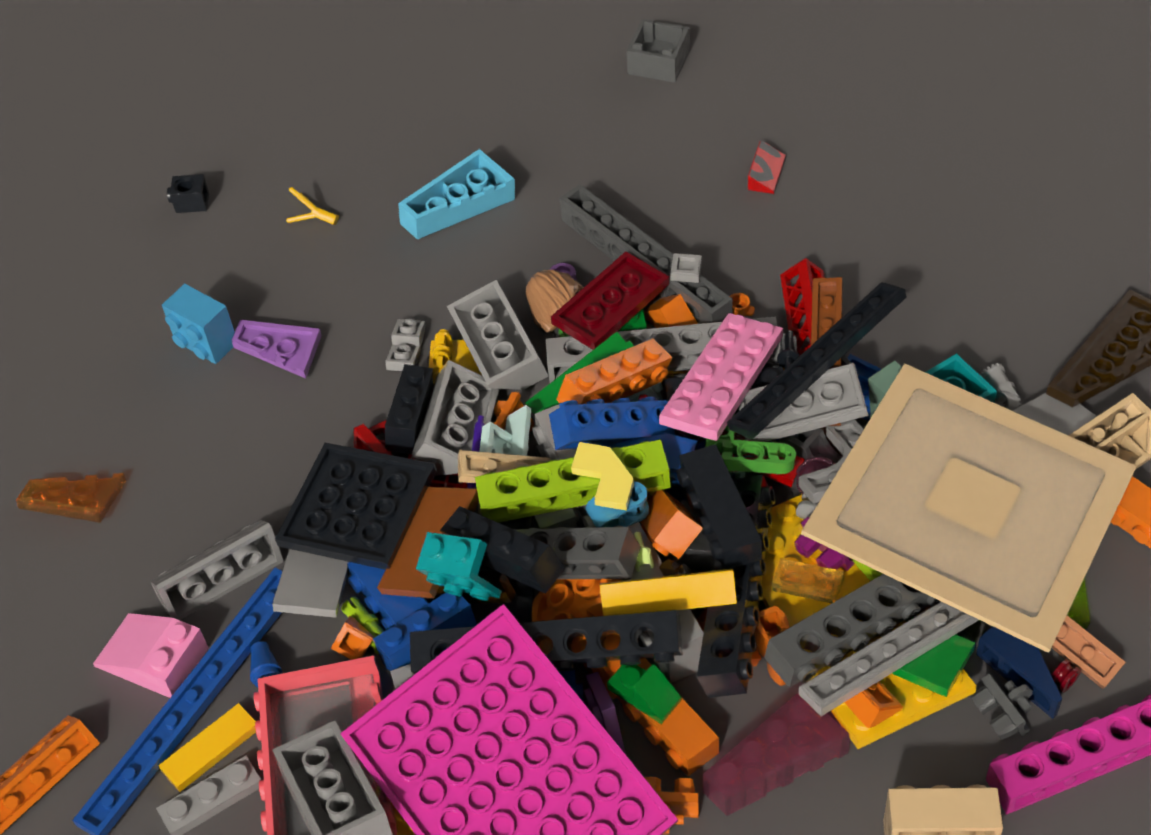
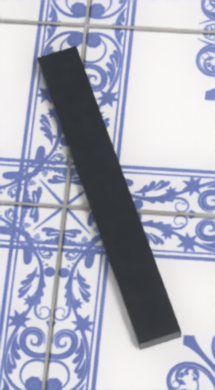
M884 282L876 286L727 422L729 430L749 439L755 438L907 298L905 289Z

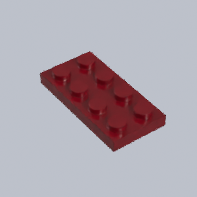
M625 251L551 316V324L594 350L669 285V276Z

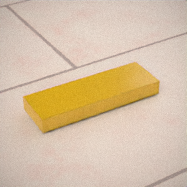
M238 703L158 766L174 787L181 792L255 734L256 721Z

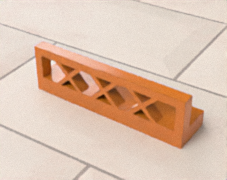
M68 715L0 776V834L100 744L80 719Z

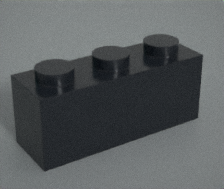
M404 364L385 424V448L387 451L412 455L433 386V368Z

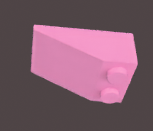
M128 613L93 664L96 668L171 698L209 648L198 627L171 617Z

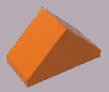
M681 294L660 298L643 311L645 320L656 328L698 324Z

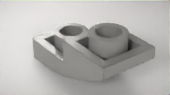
M413 319L397 320L391 335L392 346L386 359V370L402 371L404 364L417 366L424 338L425 321Z

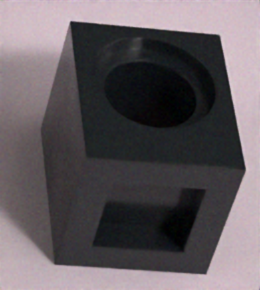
M204 174L172 176L171 187L167 188V198L169 203H173L176 213L207 211L209 190Z

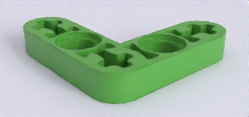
M728 424L724 429L728 433L720 435L717 441L706 438L705 447L716 444L719 453H722L721 457L729 471L787 474L794 469L796 451L788 444L734 440V432L729 430ZM746 453H753L757 455L758 458L754 460L745 459L742 455Z

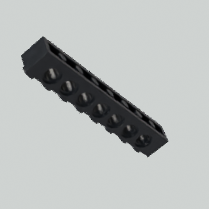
M763 474L732 479L761 538L762 560L733 569L737 604L707 608L697 678L708 698L747 694L748 681L753 677L751 658L752 652L756 651L755 628L760 623L758 605L759 601L763 599L761 582L762 576L766 575L764 559L765 552L769 551L768 529L772 527L771 506L775 504L774 489L772 486H768ZM719 560L715 561L713 571L724 570Z
M676 610L520 623L538 647L542 640L552 639L553 649L545 656L558 671L574 669L573 664L587 663V668L607 667V661L620 660V665L641 664L642 658H654L655 663H667L675 661L674 656L683 655L680 614ZM474 627L410 632L411 672L416 674L440 655L443 649L454 644ZM644 631H652L654 633V641L648 647H640L638 645V637ZM612 633L619 634V646L614 650H607L604 645L606 637ZM578 636H585L587 640L585 649L579 653H574L571 649L572 641Z

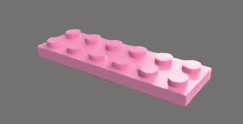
M728 313L660 413L659 424L717 441L726 428L727 422L736 412L782 339L783 328L767 322H760L741 315Z

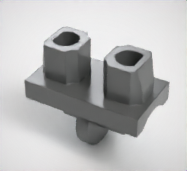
M990 674L983 677L981 680L984 686L973 694L971 699L983 715L997 705L1001 708L1003 713L989 722L1000 739L1003 740L1010 737L1016 732H1019L1022 737L1029 733L1030 729L1026 725V721L1015 708L1020 706L1024 713L1032 709L1028 699L1033 691L1029 685L1024 684L1017 687L1010 680L1004 685L1009 692L1006 696Z

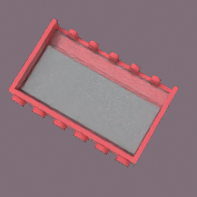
M374 655L258 678V692H254V704L257 712L260 711V720L255 722L257 738L262 743V750L257 751V760L264 776V780H259V792L262 801L265 800L266 810L261 811V824L264 832L267 831V835H311L282 777L272 749L334 720L337 722L341 732H343L383 700L381 676ZM354 753L386 812L392 834L397 835L395 806Z

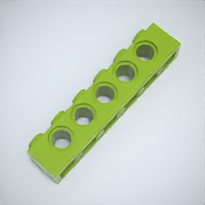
M661 440L644 441L636 445L611 448L633 476L634 481L646 487L647 493L670 488L669 467ZM574 457L562 460H550L546 463L532 466H520L497 473L490 472L475 477L482 516L500 523L586 505L595 497L600 478L572 474L571 466Z

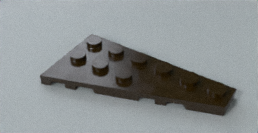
M1129 290L1047 387L1046 394L1073 408L1151 366V299Z

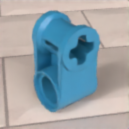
M634 481L627 511L596 506L595 497L586 504L585 510L596 528L628 527L644 520L649 514V505L646 501L648 495L646 487Z

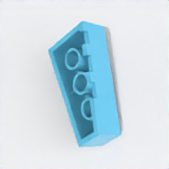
M478 149L399 202L400 224L416 239H420L515 200V179L483 151Z

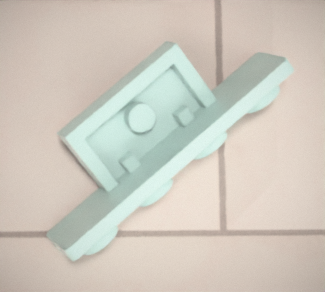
M525 405L508 415L505 430L491 421L482 426L479 452L527 456L531 408Z

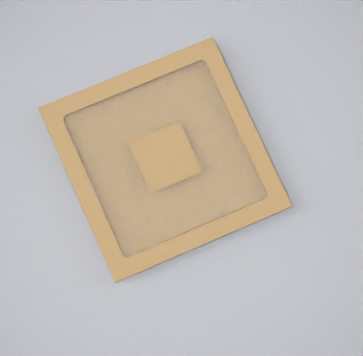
M904 363L802 529L801 535L1049 653L1137 466Z

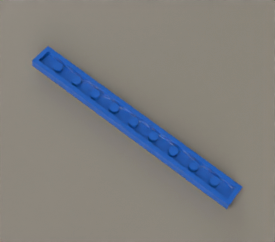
M277 568L272 570L72 821L77 827L90 835H107L159 770L158 765L170 756L250 654L251 646L261 640L282 613L273 612L272 605L281 578V570Z

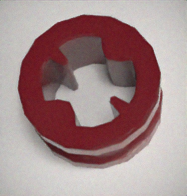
M1065 659L1058 665L1051 676L1055 684L1060 686L1059 690L1065 693L1076 682L1082 670L1078 666L1073 668L1071 661Z

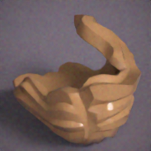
M543 270L531 277L526 286V297L534 323L538 328H542L546 333L552 332L557 328L551 324V316L584 288L581 283L571 278L568 273L556 270Z

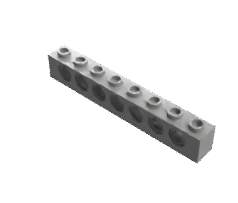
M776 317L753 319L777 326ZM722 322L621 331L618 333L626 342L630 340L634 346L654 338L672 356L667 370L673 372L686 371L692 368ZM571 336L546 339L550 383L590 353L592 349ZM780 342L766 363L777 362V356L780 353Z

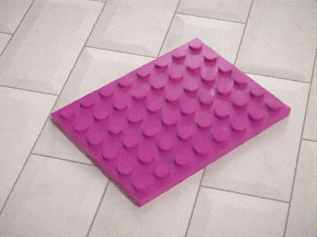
M504 604L340 733L416 835H663L678 822L676 816Z

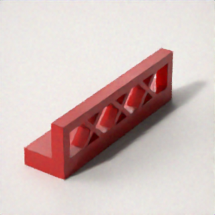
M807 258L780 274L788 330L793 331V336H796L797 352L800 355L811 346L813 279L825 278L824 271ZM799 274L794 287L791 286L790 280ZM799 294H802L803 298L798 307H794ZM803 315H806V320L803 326L801 327V329H798L797 325L799 321L801 320ZM806 336L809 337L810 345L801 350Z

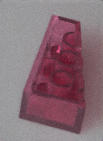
M798 692L703 774V793L728 816L765 797L767 792L779 786L783 788L794 782V778L808 771L812 773L824 766L825 762L835 757L839 759L847 755L849 752L850 734L827 713L820 716Z

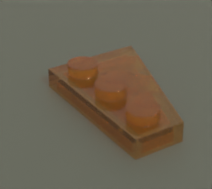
M114 473L112 478L98 479L97 475H86L85 480L68 481L66 477L31 479L16 499L19 509L101 523L124 486L126 479L124 473Z

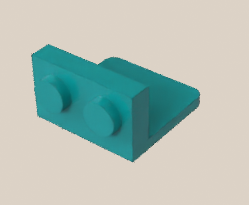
M427 532L416 566V570L427 576L426 581L444 586L443 591L448 594L461 597L463 592L470 593L471 597L483 601H488L489 597L500 598L502 593L500 589L478 576L487 547L485 542L480 539Z

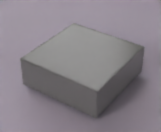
M674 253L670 281L699 283L702 255Z

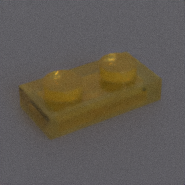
M780 558L772 580V591L834 603L838 599L844 581V571Z

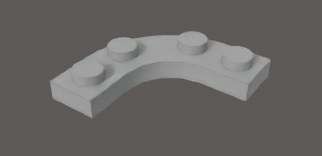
M855 419L842 422L841 426H826V436L843 456L838 463L828 468L799 476V487L813 504L820 502L864 430Z

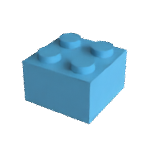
M185 283L162 304L166 316L165 321L170 326L173 334L172 339L179 347H186L193 351L200 359H207L214 364H217L233 348L232 338L235 331L226 305Z

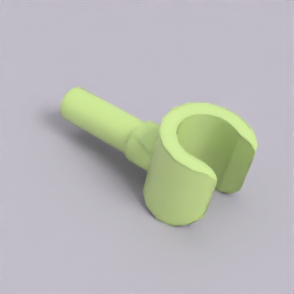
M635 532L633 535L641 546L635 570L639 572V567L644 564H650L652 569L654 568V561L651 549L644 546L641 533Z

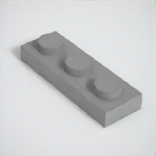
M247 755L160 805L156 810L170 835H183L259 789V780L261 779Z

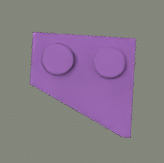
M595 672L585 675L588 689L583 690L588 709H591L592 714L625 753L615 706L599 673Z

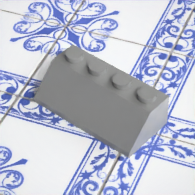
M497 280L447 306L489 388L524 390L549 377Z
M448 360L434 380L411 459L434 463L437 470L436 476L457 474L459 450L472 451L474 427L478 421V416H484V424L491 421L499 389L489 388L483 376Z
M260 520L244 527L240 532L217 542L202 553L190 557L173 569L161 573L150 582L169 617L181 620L284 561L275 541L271 525Z

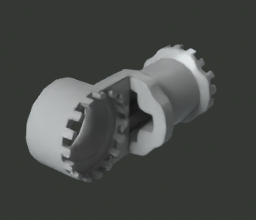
M1001 363L991 364V368L988 366L987 370L983 369L980 376L997 390L995 403L1004 407L1005 404L1003 402L1007 400V409L1013 411L1019 405H1022L1019 403L1021 399L1018 398L1019 395L1016 393L1017 388L1013 382L1008 380L1005 375L1004 366Z

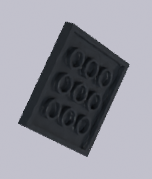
M325 442L275 538L278 547L384 570L390 569L425 492L430 487L437 472L435 464Z

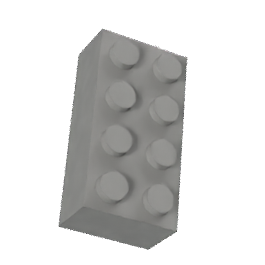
M335 720L272 749L282 777L311 835H393L384 808L350 746L340 733L342 732Z

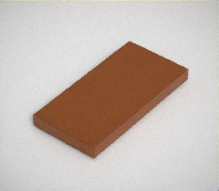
M427 488L390 569L385 570L377 587L381 594L435 598L440 586L426 581L427 576L416 570L427 532L442 534L440 529L459 506L474 512L479 503L477 489Z

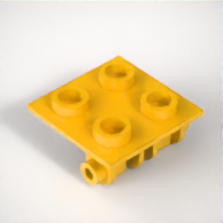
M441 329L435 334V340L431 341L428 368H433V383L448 360L482 376L464 340H452L449 331Z

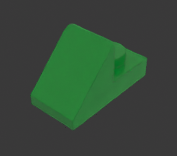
M654 664L646 671L638 665H622L607 682L608 690L660 724L666 720L681 701L679 693Z

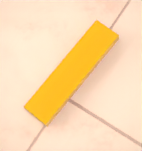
M733 569L600 583L603 616L737 604Z

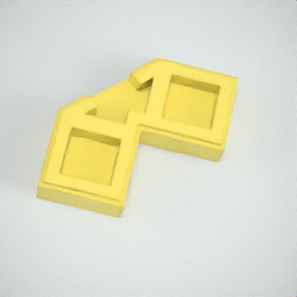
M579 442L571 466L572 474L600 478L594 499L596 506L627 511L634 487L633 476L610 447Z

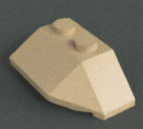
M1132 393L1068 436L1137 466V469L1151 459V409Z

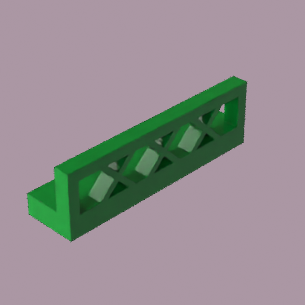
M618 332L614 333L525 402V405L531 408V413L534 415L560 404L556 399L566 374L617 354L634 345L630 340L626 342Z

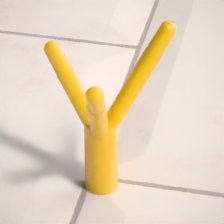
M293 187L289 188V191L312 211L311 213L287 218V223L318 218L332 225L337 224L338 215L316 207L302 193H299Z

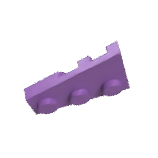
M240 320L232 338V344L235 349L306 379L322 335L319 328Z

